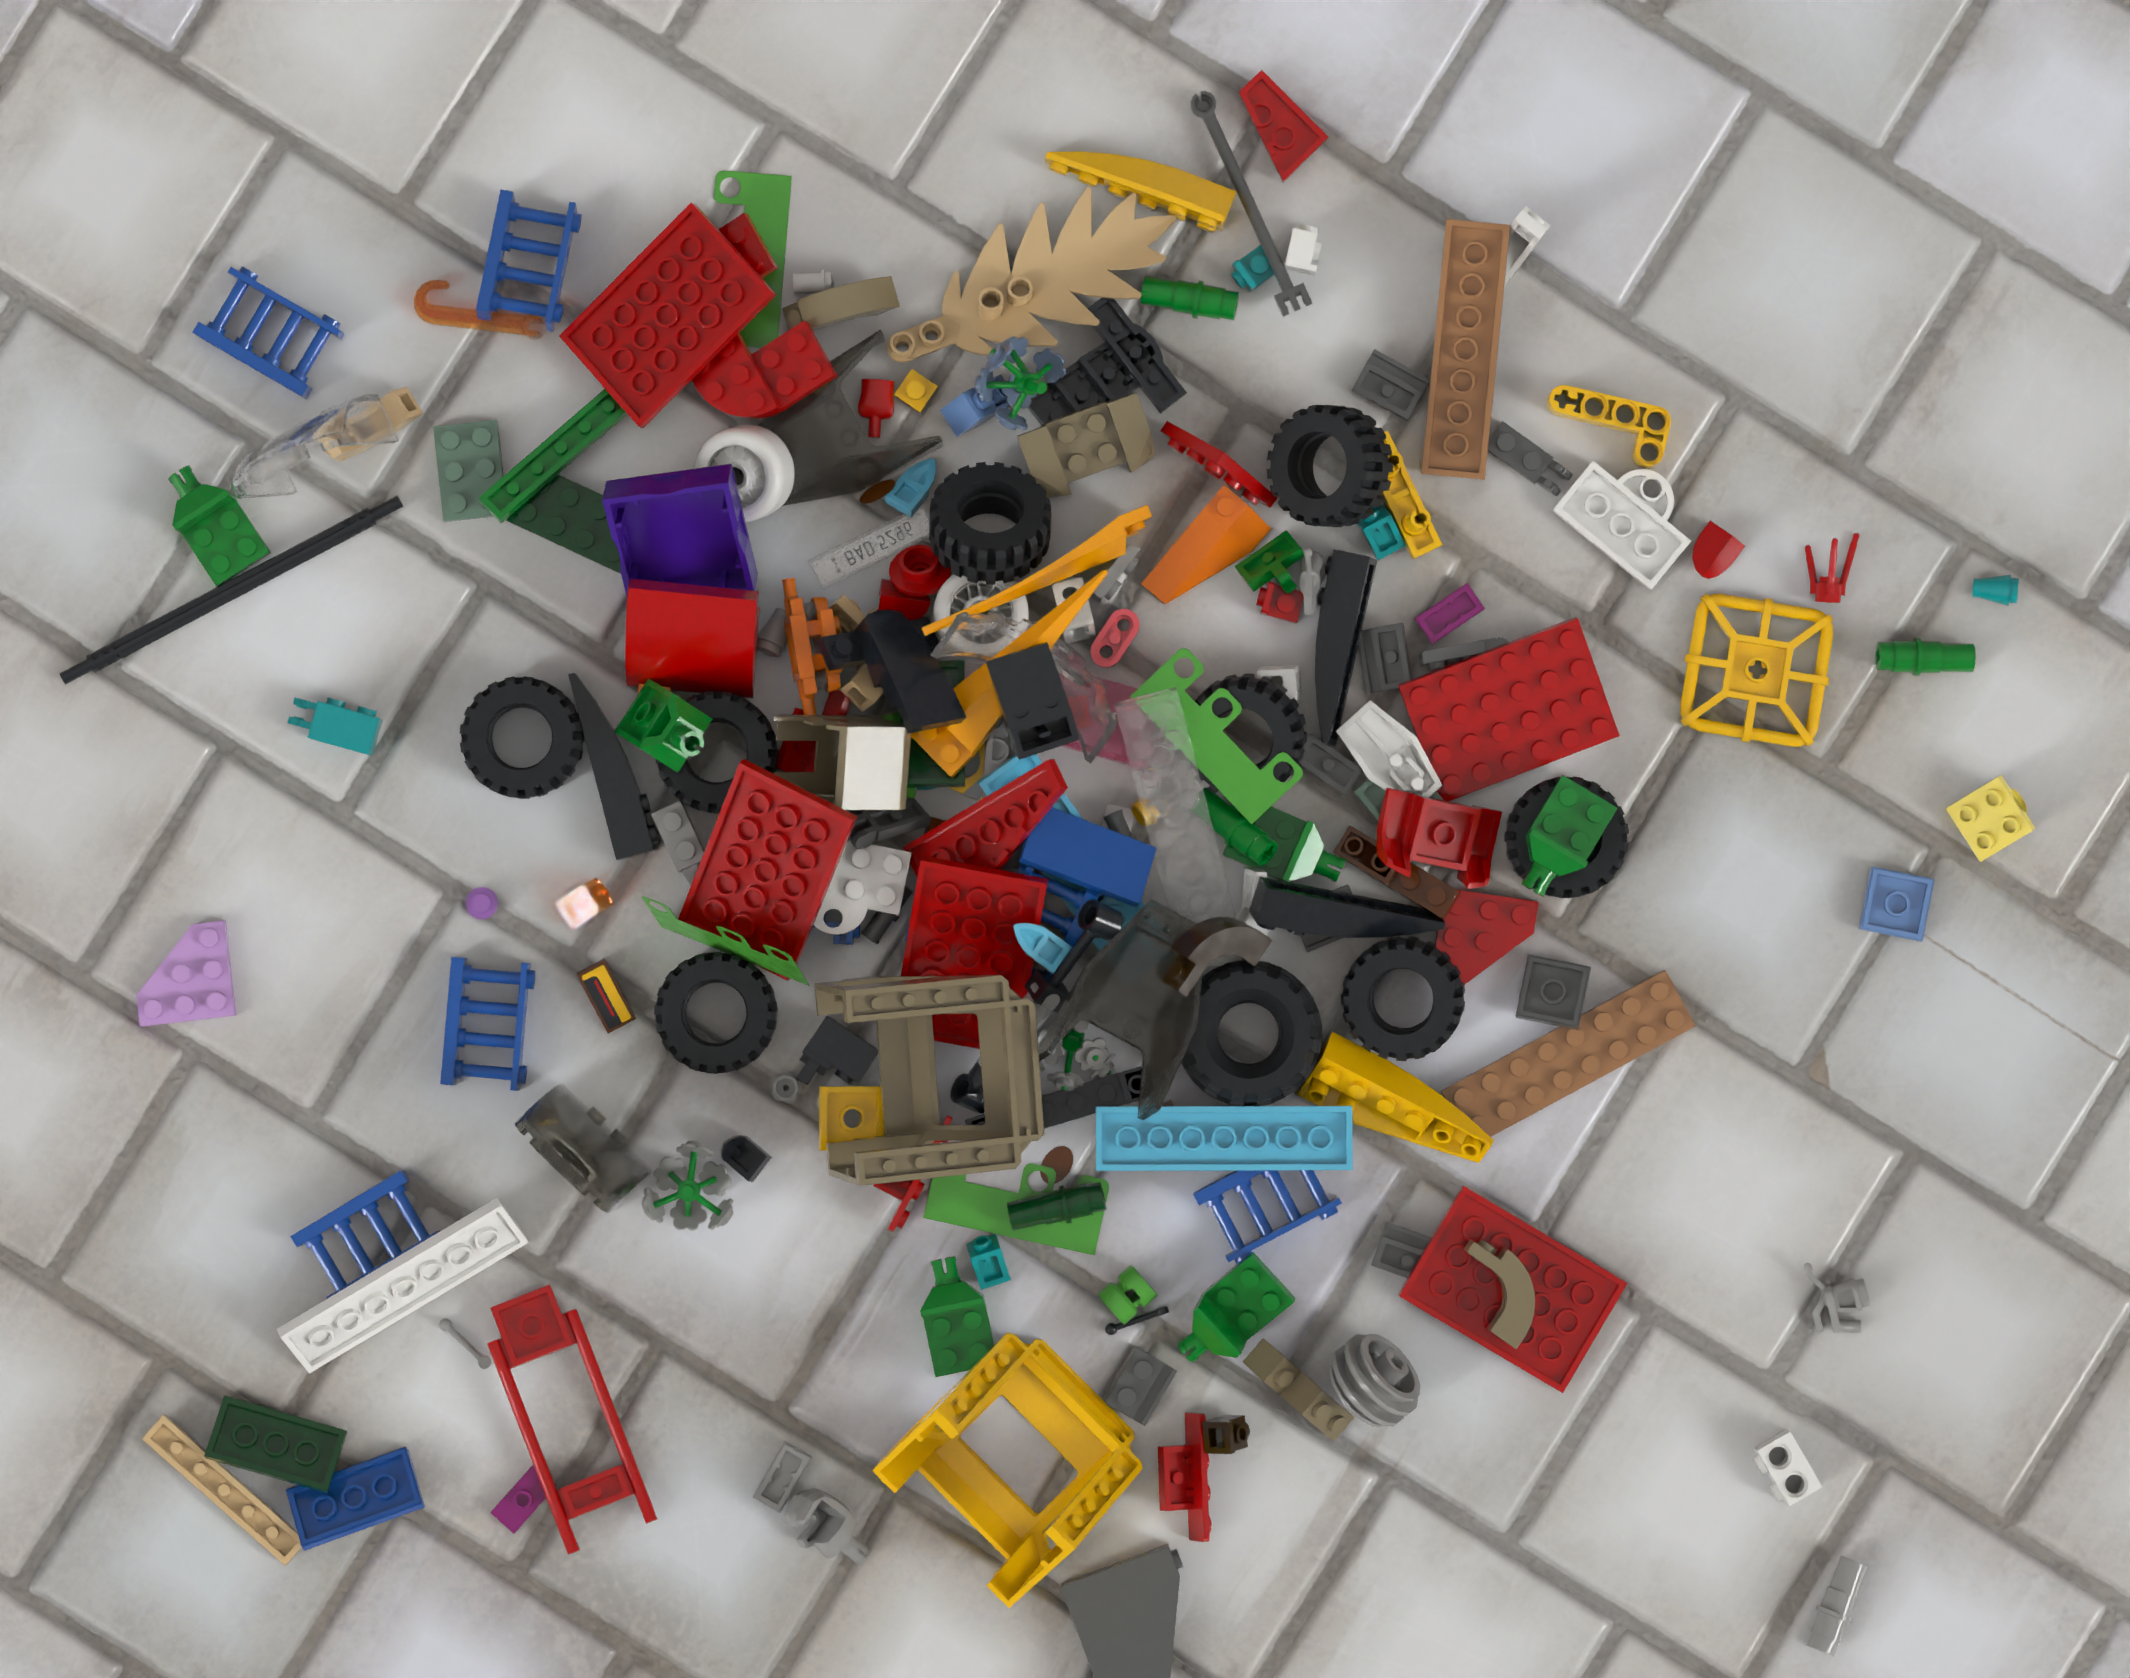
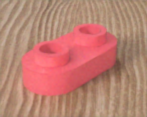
M1119 609L1111 614L1091 645L1090 654L1096 665L1110 668L1120 661L1139 631V619L1133 611ZM1120 620H1127L1130 627L1127 631H1120L1117 624ZM1108 646L1112 649V655L1109 658L1101 656L1100 650L1102 647Z

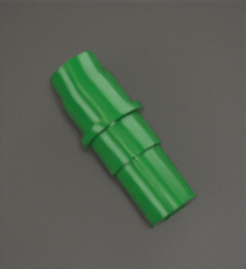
M1145 276L1140 304L1191 314L1192 318L1195 319L1198 316L1234 321L1238 307L1239 292L1204 285V281L1200 280L1198 283Z
M1914 638L1913 641L1892 640V642H1878L1875 652L1877 670L1908 672L1914 676H1919L1921 673L1973 672L1976 660L1974 644L1921 641L1920 638Z
M1207 787L1199 790L1192 798L1189 809L1209 824L1213 831L1225 839V844L1228 847L1236 848L1259 866L1266 864L1274 856L1278 847L1277 843L1257 826L1255 822L1251 824L1234 806L1227 804L1215 793L1208 790Z

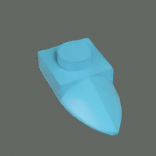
M935 459L923 460L907 469L897 480L894 488L885 495V503L912 518L929 496V489L936 474Z
M1017 923L1013 925L1016 939L1021 948L1026 952L1025 954L1052 973L1056 971L1072 948L1058 936L1040 925L1032 923Z

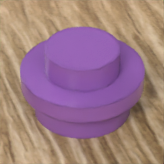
M475 888L466 898L468 912L477 919L489 918L497 910V896L488 888Z

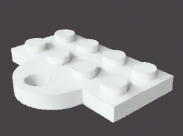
M1592 461L1552 509L1554 513L1650 591L1691 542L1689 538L1667 521L1674 507V495L1670 484L1662 475L1648 469L1632 470L1617 480L1595 461ZM1648 480H1654L1660 485V494L1655 498H1650L1643 492V485Z
M848 840L814 926L822 932L840 935L856 929L864 920L868 909L899 915L912 852L872 844L869 847L857 849L852 845L851 840ZM837 909L841 912L843 919L838 927L830 928L825 924L824 915L828 910Z

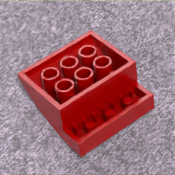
M630 579L627 593L625 639L627 686L639 687V684H645L647 679H650L660 686L671 687V690L694 693L725 691L740 697L753 698L760 607H758L759 591Z

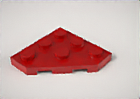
M1166 421L1160 430L1170 439L1167 443L1168 446L1180 454L1186 451V455L1199 465L1204 464L1206 466L1204 470L1217 480L1223 477V481L1237 491L1242 490L1241 496L1251 504L1257 506L1261 502L1271 508L1278 497L1273 496L1271 491L1223 451L1169 421Z
M1458 890L1460 895L1444 919V929L1437 930L1436 948L1441 952L1445 951L1451 957L1450 961L1454 966L1457 965L1461 973V982L1465 985L1534 934L1538 909L1537 901Z

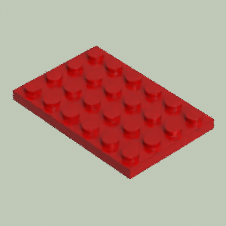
M691 202L559 337L637 426L645 428L777 294L695 203Z
M1577 617L1398 684L1415 735L1442 784L1437 793L1444 801L1454 800L1620 736Z
M743 759L737 767L678 920L721 937L722 935L716 926L726 928L743 936L751 949L768 955L763 945H768L786 952L798 964L857 816ZM724 931L729 938L742 942L738 936ZM771 950V952L775 956L779 957L780 959L789 961V959L782 953L775 950ZM765 969V970H767V971H769V972H771V973H773V974L779 976L780 978H782V979H784V980H786V981H789V980H790V978H788V977H785V976H783V975H780V974H778V973H775V972H773V971H770V970H768V969Z
M921 856L901 976L1002 975L1009 981V988L1023 999L1028 992L1024 985L1031 977L1034 959L1025 954L1026 952L1021 948L1016 939L1013 925L1017 923L1040 925L1048 879ZM976 1014L932 1015L934 1041L980 1049L978 1017Z
M1462 1185L1398 1296L1563 1393L1628 1283ZM1470 1239L1477 1244L1481 1239L1497 1249L1494 1253L1496 1257L1502 1248L1505 1247L1522 1262L1529 1273L1535 1293V1311L1529 1331L1517 1349L1486 1329L1501 1306L1503 1297L1502 1286L1497 1275L1490 1268L1463 1250Z

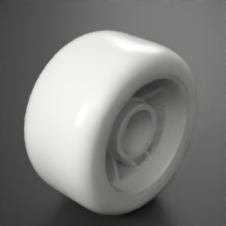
M738 425L722 430L710 437L697 455L694 469L732 464L746 523L773 514L782 507L790 496L795 478L792 456L785 443L775 433L764 427ZM739 469H740V470L743 472V474H744V480H743V481H742V479H741L740 476H739Z
M953 574L943 583L936 595L932 610V623L978 604L1017 584L1014 579V581L1008 583L995 581V585H986V581L973 583L967 581V577L963 575L960 578ZM1024 595L985 611L988 614V621L984 624H977L970 617L938 630L935 634L941 645L954 657L968 663L985 664L986 661H989L1026 631L1029 619L1026 596Z

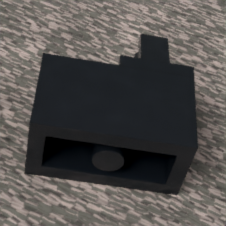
M827 1015L802 1051L803 1055L799 1060L805 1063V1066L797 1076V1079L808 1085L816 1072L823 1076L827 1070L834 1066L837 1068L834 1074L848 1084H851L853 1080L859 1083L878 1056V1049Z

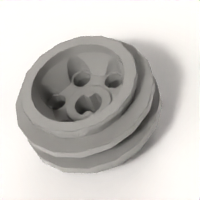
M1356 1334L1346 1342V1345H1343L1333 1353L1329 1373L1332 1386L1343 1404L1361 1421L1376 1427H1394L1404 1419V1416H1407L1417 1408L1421 1387L1418 1375L1407 1357L1388 1339L1378 1334Z

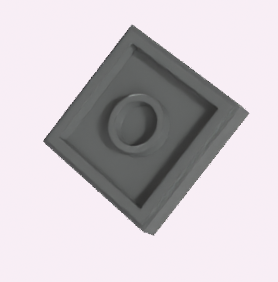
M1528 955L1515 1015L1516 1018L1579 1030L1591 967Z

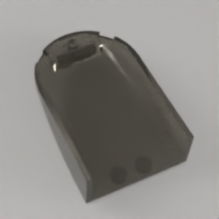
M559 1084L540 1098L514 1124L521 1134L525 1135L527 1132L531 1134L533 1139L529 1143L571 1185L584 1196L589 1192L597 1198L593 1203L604 1212L610 1213L619 1209L654 1171L626 1145L629 1139L617 1128L611 1131L603 1123L607 1118L597 1108L592 1106L588 1109L563 1084Z

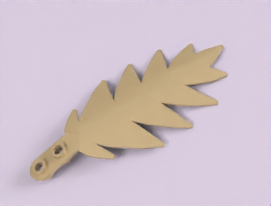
M1086 187L1069 214L1052 253L1045 204L1040 203L1029 222L1016 253L1012 272L1010 271L1004 225L1000 223L983 247L965 284L962 298L959 272L955 271L944 294L942 316L892 335L887 342V353L894 361L905 363L956 344L957 347L964 351L988 356L993 348L982 339L1002 343L1013 336L1017 337V339L1021 337L1027 338L1029 342L1028 347H1055L1058 345V341L1031 314L1055 321L1097 326L1100 322L1099 319L1072 293L1111 299L1141 298L1139 291L1110 271L1138 269L1165 262V255L1148 246L1165 233L1176 221V216H1150L1134 220L1137 195L1132 193L1112 210L1092 236L1091 187ZM928 334H935L937 340H927L926 336ZM900 345H905L908 347V351L900 352L896 348Z

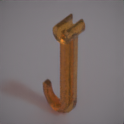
M428 281L422 284L416 291L414 308L418 316L427 323L524 335L533 340L542 337L539 331L529 330L532 323L544 324V321L539 316L492 312L491 321L478 319L476 310L429 304L426 300L428 292L431 290L449 289L450 284L447 281Z

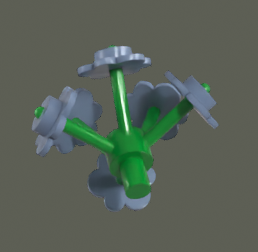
M1013 336L995 346L987 356L988 361L985 365L987 368H981L980 375L975 380V390L980 395L981 401L990 403L994 388H1001L1002 394L1007 396L1006 402L1008 405L1013 406L1012 410L997 407L995 416L999 419L1002 426L1010 430H1016L1017 427L1022 430L1027 429L1026 419L1017 413L1020 408L1029 407L1031 398L1035 397L1037 393L1044 394L1046 392L1047 384L1041 381L1040 378L1045 376L1048 382L1055 383L1066 374L1063 368L1065 364L1064 358L1058 353L1053 354L1049 348L1044 349L1043 352H1037L1033 356L1034 363L1037 365V373L1029 372L1020 358L1027 353L1025 348L1029 342L1025 337L1017 339V337ZM1016 363L1020 370H1018L1013 364ZM1004 365L1012 372L1009 376V381H993V370L995 368L998 369Z

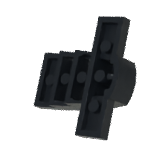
M1101 298L1087 309L1099 319V325L1093 326V328L1104 340V343L1066 368L1065 376L1059 378L1057 382H1048L1046 392L1044 394L1037 393L1035 397L1031 398V404L1027 408L1040 425H1044L1045 422L1102 401H1113L1130 395L1140 387L1161 414L1184 397L1187 392L1164 364L1161 350L1155 339L1145 329L1136 323L1133 324L1115 299Z
M877 610L869 613L854 631L825 636L817 642L829 671L863 664L867 665L874 688L882 687L890 710L899 711L908 734L959 724L966 718L950 681L932 652L940 645L935 632L925 636L922 631V627L931 624L928 617L908 620L899 611Z

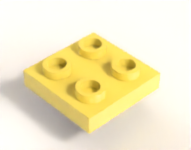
M1999 775L1946 808L1980 862L2035 829V826L2026 814L2027 806L2023 798L2015 789H2010L2002 775Z

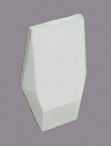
M1371 700L1336 731L1367 778L1386 791V788H1391L1429 798L1442 787L1417 737Z

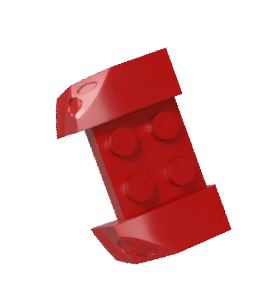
M1386 788L1377 825V856L1386 866L1409 878L1411 875V860L1458 870L1457 879L1467 889L1488 886L1492 855L1502 811L1475 805L1468 806Z

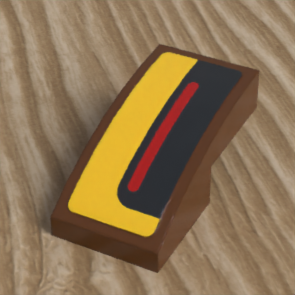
M605 958L576 973L607 1033L636 1019Z

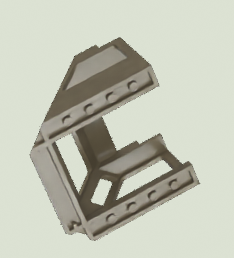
M1002 975L879 976L814 983L817 1016L844 1013L845 1023L876 1020L884 1136L826 1143L828 1173L830 1176L863 1186L1016 1169L1022 1162V1152L1030 1142L1038 1141L1043 1136L1044 1121L1035 1004L1030 999H1022L1010 989L1009 981ZM974 1013L978 1017L985 1112L984 1125H944L940 1123L932 1015ZM935 1140H936V1141H954V1142H945V1143H935V1144H932Z

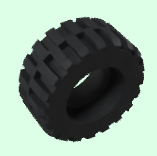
M1312 405L1308 409H1300L1294 412L1292 415L1293 419H1286L1280 425L1282 432L1274 434L1271 441L1274 444L1273 451L1268 450L1267 460H1271L1270 469H1267V479H1272L1273 485L1270 486V490L1273 496L1280 497L1278 505L1283 511H1290L1291 518L1310 526H1352L1359 523L1360 519H1367L1373 514L1374 510L1372 507H1379L1384 501L1382 493L1383 491H1389L1391 481L1388 480V474L1393 472V463H1389L1388 455H1392L1390 444H1385L1383 441L1386 438L1383 429L1375 427L1376 421L1371 416L1363 415L1361 410L1346 406ZM1333 436L1338 440L1345 452L1347 466L1346 474L1340 487L1333 494L1327 496L1321 491L1315 481L1313 462L1320 445L1327 438Z
M980 462L971 468L967 465L958 469V474L953 472L944 479V483L937 486L930 503L929 540L931 541L932 551L938 557V561L946 569L951 567V573L960 578L963 575L967 577V581L973 583L986 581V585H995V581H1003V583L1012 582L1015 576L1022 578L1030 573V567L1032 569L1036 568L1042 562V557L1046 555L1049 548L1052 514L1050 499L1046 497L1047 492L1041 484H1036L1034 477L1028 473L1022 474V470L1013 465L1011 468L1004 467V463L994 462V465H986V462ZM980 514H997L1010 519L1016 525L1002 532L986 533L971 528L965 521Z
M1245 673L1242 677H1237L1236 674L1226 676L1224 680H1217L1197 697L1195 702L1200 706L1217 689L1224 688L1228 690L1241 704L1243 709L1251 710L1260 715L1267 722L1272 732L1273 745L1270 753L1264 760L1255 765L1261 770L1281 752L1287 753L1298 764L1305 752L1303 747L1307 742V732L1303 729L1306 721L1304 714H1299L1297 710L1299 704L1296 699H1290L1285 694L1288 691L1281 684L1279 687L1271 684L1272 679L1265 676L1261 679H1257L1254 674ZM1223 697L1217 698L1212 704L1213 713L1220 718L1223 714L1233 709L1232 703ZM1188 757L1184 759L1188 768L1193 767L1197 772L1194 775L1197 781L1201 783L1204 780L1210 785L1208 790L1216 794L1219 791L1216 786ZM1279 762L1273 769L1274 777L1280 782H1286L1294 772L1293 767L1287 762Z
M508 677L503 681H495L488 685L486 690L479 692L473 698L474 702L472 705L467 707L464 713V722L460 725L461 752L464 754L466 760L464 762L468 769L472 771L475 778L490 790L510 798L530 799L537 796L541 797L554 789L557 790L575 772V766L582 757L583 751L581 750L582 743L584 742L579 714L571 700L553 685L533 677ZM517 708H529L539 712L547 720L552 733L551 747L547 755L539 763L526 768L513 767L503 762L496 754L492 742L493 730L497 721L508 711Z
M706 691L703 694H694L686 698L687 703L712 718L711 723H726L740 732L746 743L747 761L773 774L776 772L775 767L778 756L776 735L771 723L758 707L742 696L740 697L725 691ZM655 759L662 781L676 798L699 811L720 813L733 778L724 782H709L694 773L688 759L678 773Z
M1575 776L1567 778L1616 806L1617 810L1595 845L1591 856L1586 860L1588 861L1587 866L1559 877L1555 876L1545 891L1547 896L1574 898L1599 890V888L1614 878L1617 870H1620L1624 862L1625 852L1628 851V824L1625 823L1623 817L1625 814L1621 806H1618L1614 801L1615 797L1609 791L1603 790L1600 787L1601 785ZM1560 777L1545 780L1530 788L1514 804V808L1508 816L1506 822L1507 829L1504 834V842L1507 845L1506 854L1514 867L1513 870L1523 880L1527 877L1534 863L1530 861L1526 834ZM1540 878L1537 879L1532 889H1535L1538 882L1540 881Z
M1401 936L1391 937L1388 940H1381L1373 944L1350 967L1342 985L1344 986L1343 993L1341 994V1005L1344 1008L1342 1015L1345 1023L1348 1022L1351 1028L1349 1031L1354 1039L1358 1038L1363 1043L1362 1047L1369 1052L1373 1050L1379 1053L1378 1057L1388 1059V1057L1396 1058V1061H1406L1410 1058L1420 1059L1438 1050L1456 1030L1465 1007L1464 983L1461 982V973L1457 965L1454 966L1450 961L1451 957L1445 951L1441 952L1438 950L1436 944L1430 941L1426 943L1420 941L1418 937L1412 936L1409 938H1401ZM1392 970H1413L1422 975L1431 987L1433 994L1432 1009L1428 1017L1416 1026L1409 1028L1392 1026L1385 1022L1375 1009L1373 1000L1375 986L1383 975Z
M723 952L702 953L684 960L666 976L662 987L659 988L657 1002L654 1006V1015H656L655 1026L657 1033H659L662 1039V1044L678 1062L695 1071L710 1074L728 1073L739 1070L755 1061L764 1049L768 1047L774 1030H776L778 1007L771 984H769L760 969L756 968L752 963L733 954L730 955ZM709 983H723L733 987L741 995L746 1006V1020L741 1031L734 1038L723 1043H710L700 1039L693 1033L687 1022L686 1009L690 997L697 989Z

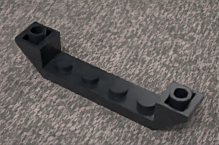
M1143 1065L1086 1082L1072 1091L1060 1090L1043 1095L1044 1129L1096 1113V1106H1121L1157 1095L1149 1065ZM985 1114L964 1120L965 1124L984 1125Z

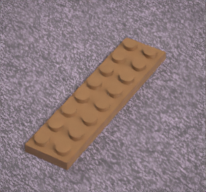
M1446 219L1421 474L1485 480L1510 225Z
M1663 970L1582 1014L1579 1030L1558 1027L1441 1090L1444 1098L1492 1137L1695 1027V1024L1666 970Z

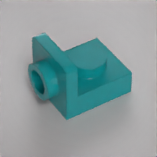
M1261 245L1240 260L1232 263L1234 272L1231 273V276L1241 289L1247 287L1250 292L1274 276Z
M1383 505L1372 507L1374 510L1373 514L1367 519H1360L1359 523H1357L1378 561L1406 546L1391 514Z
M996 1234L979 1236L966 1244L981 1290L1011 1280Z

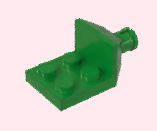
M190 465L179 469L186 484L176 472L168 478L180 497L176 502L172 525L176 531L182 533L216 587L229 581L271 553L232 493L225 489L199 483Z
M647 679L614 732L678 773L689 756H695L701 752L695 746L704 747L702 735L711 723L712 718L659 684Z
M1561 775L1526 834L1530 861L1534 863L1521 884L1530 890L1537 879L1540 878L1533 892L1544 897L1545 891L1555 876L1559 877L1585 868L1588 864L1586 860L1612 819L1617 807Z
M1272 806L1255 821V824L1264 830L1278 845L1274 856L1266 864L1259 866L1236 848H1230L1227 845L1222 854L1249 867H1257L1267 872V875L1287 882L1311 876L1312 873H1318L1336 882L1341 872L1328 867L1327 864L1342 869L1346 859L1337 857L1323 849L1325 845L1313 822L1301 820Z
M1252 1252L1201 1294L1193 1311V1332L1186 1338L1181 1339L1178 1342V1347L1183 1355L1188 1350L1191 1352L1186 1356L1191 1362H1195L1207 1350L1216 1355L1237 1358L1241 1355L1247 1340L1292 1305L1296 1298L1261 1259Z
M956 1256L945 1258L947 1273L943 1270L941 1259L930 1261L934 1271L935 1286L932 1287L920 1310L921 1317L924 1320L935 1377L970 1370L994 1346L984 1295L965 1280H960L956 1266Z

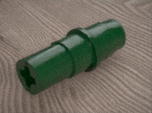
M1101 1182L1089 1185L1081 1184L1068 1188L1062 1185L1059 1186V1190L1007 1202L1008 1214L1013 1230L1066 1221L1068 1224L1072 1223V1219L1107 1210Z

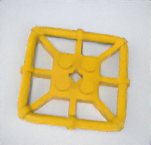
M1704 594L1700 597L1701 602L1698 604L1695 612L1689 654H1685L1684 659L1687 667L1680 704L1681 723L1684 727L1688 725L1691 729L1700 732L1741 738V742L1747 743L1750 740L1791 747H1802L1804 745L1808 747L1813 744V738L1816 736L1819 727L1825 686L1829 685L1830 679L1827 677L1833 641V618L1830 614L1826 615L1824 612L1816 609L1775 603L1770 598L1757 600L1727 594ZM1718 606L1761 613L1758 637L1737 634ZM1709 612L1729 638L1726 660L1701 656ZM1771 615L1815 622L1814 625L1790 642L1767 639ZM1821 630L1814 675L1790 671L1794 648ZM1755 661L1761 662V667L1766 669V673L1759 675L1758 679L1753 678V673L1748 670L1749 666H1754ZM1699 666L1724 669L1721 691L1693 710ZM1788 680L1812 684L1806 727L1802 725L1785 701ZM1726 697L1747 701L1743 726L1698 718ZM1763 703L1778 706L1797 734L1754 728L1756 704Z

